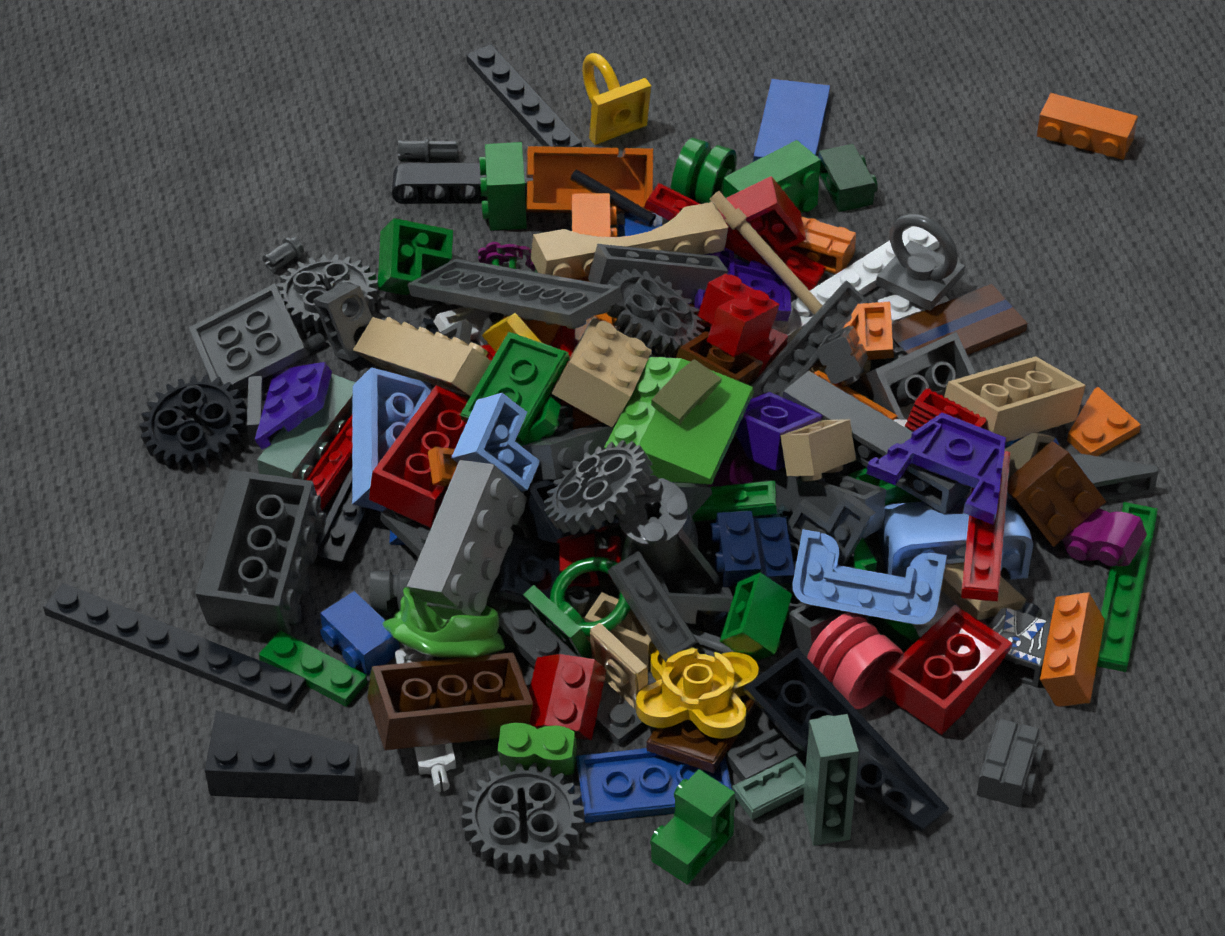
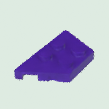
M326 362L283 368L273 373L255 436V441L261 450L271 445L269 442L270 436L284 426L289 432L303 420L311 417L324 407L332 371Z

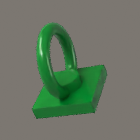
M589 557L569 565L555 580L550 599L534 585L523 594L535 615L579 657L592 659L591 644L587 637H590L591 628L601 623L608 631H611L626 618L631 610L620 592L619 601L608 616L598 621L585 622L581 615L564 601L568 586L578 576L592 571L609 574L607 571L618 563L608 558Z

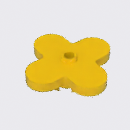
M693 647L673 654L665 662L657 648H655L651 654V674L656 682L643 687L638 692L636 697L637 716L643 723L651 727L666 728L685 720H691L707 736L720 739L733 737L739 734L745 727L746 707L739 697L746 695L743 691L744 687L759 676L758 664L751 656L744 653L727 652L720 654L714 652L713 657L707 654H699L698 649Z

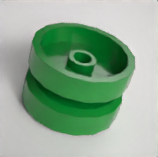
M690 138L683 146L676 161L671 189L700 204L711 202L710 198L716 192L720 191L723 194L724 177L736 171L737 155L735 150L720 145L715 146L711 150L710 143Z

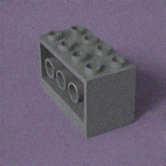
M231 470L195 592L208 625L276 635L279 631H283L291 635L293 625L297 626L300 621L301 605H299L301 595L306 594L309 588L310 577L307 573L310 563L314 564L317 558L318 533H323L326 524V513L321 510V496L317 495L313 481Z

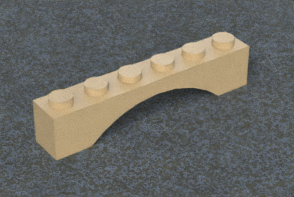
M712 202L684 207L676 217L666 224L651 231L632 236L597 237L579 234L566 229L533 234L531 260L538 273L577 279L589 276L597 244L704 255L724 251L728 226L718 208Z

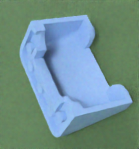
M1007 497L1001 570L1002 567L1008 570L1010 580L1028 578L1033 549L1030 530L1015 505ZM963 498L946 514L923 501L886 505L884 527L877 530L886 574L906 577L907 567H910L912 560L922 553L929 552L947 555V564L964 563L969 515L963 512L968 498Z
M802 529L793 578V592L801 602L809 605L911 624H925L936 614L948 556L931 552L922 553L912 560L910 567H907L906 577L838 565L839 546L832 536Z

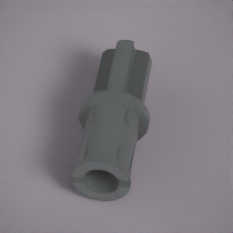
M426 138L425 141L399 140L398 153L400 154H398V159H425L426 162H429V159H456L459 155V146L456 141H430L429 138Z

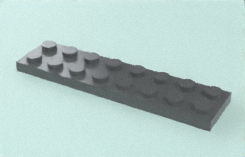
M454 259L408 283L411 296L425 298L426 301H441L446 305L456 304L464 306L466 309L476 308L484 312L502 313L504 316L516 313L527 321H543L547 325L558 324L566 326L568 329H575L585 325L587 319L610 311L612 305L623 300L620 287L462 259Z

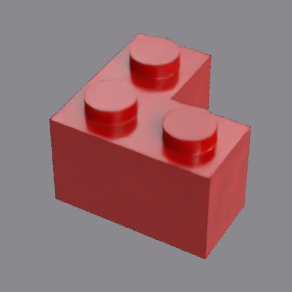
M772 176L726 198L735 209L740 208L747 216L745 220L760 236L764 235L778 253L806 240L801 212ZM727 224V238L735 248L748 243L736 228L732 230Z
M724 274L708 282L698 317L712 324L707 342L735 357L769 338L780 304L770 299L765 292L754 290L745 285L740 278Z

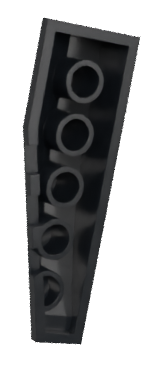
M798 648L744 687L743 691L792 744L807 753L809 720L818 719L826 715L848 714L859 750L855 787L920 832L949 810V807Z

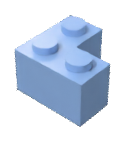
M503 393L478 399L451 458L457 463L459 460L494 464L521 492L528 490L540 460L515 442L527 411Z

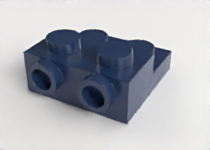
M752 511L717 513L716 523H710L711 544H717L718 552L714 553L715 572L722 573L724 587L737 586L739 581L760 572L777 584L793 583L795 570L786 517L753 519Z

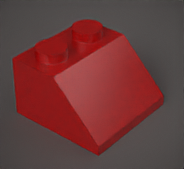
M564 654L537 657L529 690L533 702L529 725L537 729L545 726L566 727L575 732L576 738L591 741L607 669L595 659Z

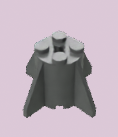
M649 475L648 477L651 482L642 486L645 493L634 497L637 503L635 505H626L624 507L626 512L624 515L616 513L625 537L621 561L639 551L654 575H661V573L671 571L674 574L682 571L689 565L716 586L720 581L719 575L698 550V532L692 517L711 496V488L706 484L672 483L666 479ZM615 584L614 589L616 593L620 596V590Z

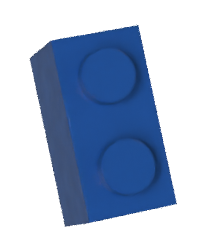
M355 591L320 613L322 623L320 633L323 640L330 647L336 646L342 652L344 660L350 667H357L367 676L371 674L372 666L386 664L395 658V651L400 649L399 642L383 627L382 623L385 620Z

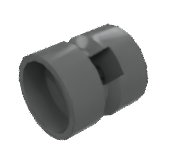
M401 569L398 575H393L391 570L370 571L371 607L380 616H392L395 610L400 611L401 599L404 596L403 589L407 587L414 569Z

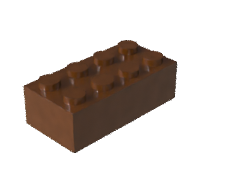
M514 652L483 655L476 658H451L372 666L367 698L384 751L496 739L500 736L501 726L505 724L530 723L533 702Z

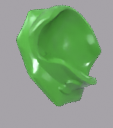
M407 587L403 589L404 596L401 599L400 611L395 614L394 618L382 623L383 627L398 642L432 657L476 658L502 651L505 647L503 639L497 633L500 619L498 613L492 607L486 605L480 616L455 615L450 620H445L426 605L427 602H423Z

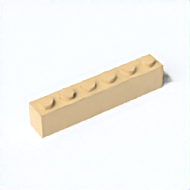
M372 317L353 351L379 368L428 382L433 386L437 385L469 398L491 362L486 357L488 352L473 342H470L468 345L456 337H453L451 340L439 332H436L434 335L423 327L417 329L406 322L400 324L390 317H387L386 320Z

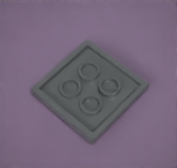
M275 283L189 327L211 381L213 382L217 377H221L223 384L231 382L234 390L238 389L240 391L248 387L249 377L262 376V379L309 355Z

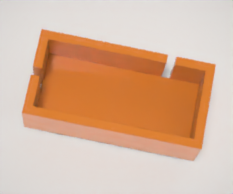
M528 146L526 178H533V181H527L526 212L572 213V194L592 193L570 180L572 173L576 169L644 208L646 200L653 191V148H625L623 150V157H617L619 155V148ZM616 207V214H624L625 211Z

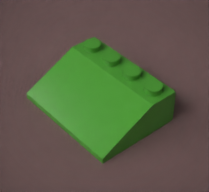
M650 357L604 449H606L610 442L617 446L622 440L626 444L633 441L636 446L640 445L651 460L653 464L650 466L653 470L651 475L670 482L712 484L754 394V389L752 386L712 371L722 378V382L701 406L697 404L682 423L678 425L651 406V400L690 361L682 358Z

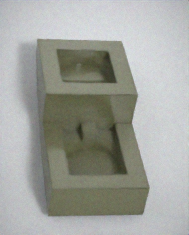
M694 359L675 374L652 398L651 406L680 425L697 404L701 406L722 382V378Z

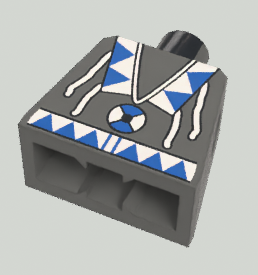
M1025 603L1022 605L1020 612L1009 608H1002L988 626L1013 643L1012 648L994 673L1036 688L1040 682L1050 629L1049 622L1040 619L1042 611L1037 605Z

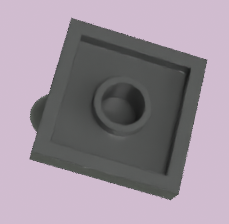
M906 214L896 219L891 226L890 244L895 257L877 275L876 285L931 311L964 275L965 265L957 262L958 255L955 243L949 233L939 223L921 214ZM912 226L926 230L940 243L944 255L911 240L905 246L902 239L903 231L907 227Z

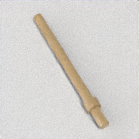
M720 191L716 192L710 200L726 217L724 221L732 230L736 228L814 315L823 305L745 220L747 216L740 208L735 209Z

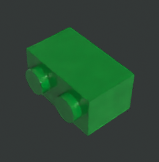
M761 572L739 581L720 642L734 652L751 656L755 661L774 655L780 646L779 638L784 622L788 618V608L792 594Z

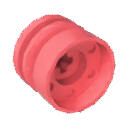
M848 612L833 620L821 631L813 642L807 658L829 682H833V686L855 709H862L885 694L887 669L903 654V651L888 637L880 635L876 627L872 623H868L863 615Z

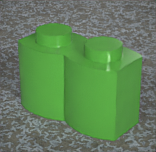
M525 723L505 724L500 728L498 744L501 767L506 765L512 772L516 770L518 763L522 764L524 770L529 771L530 766L536 763L537 770L543 772L548 766L551 767L552 776L563 773L564 776L575 773L577 755L575 732L562 726H545L537 729Z

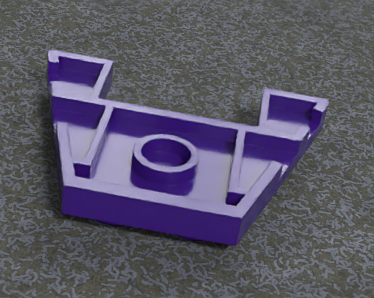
M724 248V251L704 254L718 256L728 270V275H734L752 289L768 294L770 299L780 304L774 321L788 322L792 312L790 288L772 268L754 260L747 264L734 258V251ZM698 289L694 299L695 308L699 310L706 291Z
M941 413L912 432L911 438L904 443H896L888 448L887 454L882 458L878 459L875 457L870 460L866 474L896 485L911 463L923 467L930 472L958 481L962 485L975 488L965 502L963 513L994 524L998 507L1006 437Z

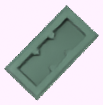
M794 755L733 785L732 791L735 792L736 800L751 820L803 795L806 768Z

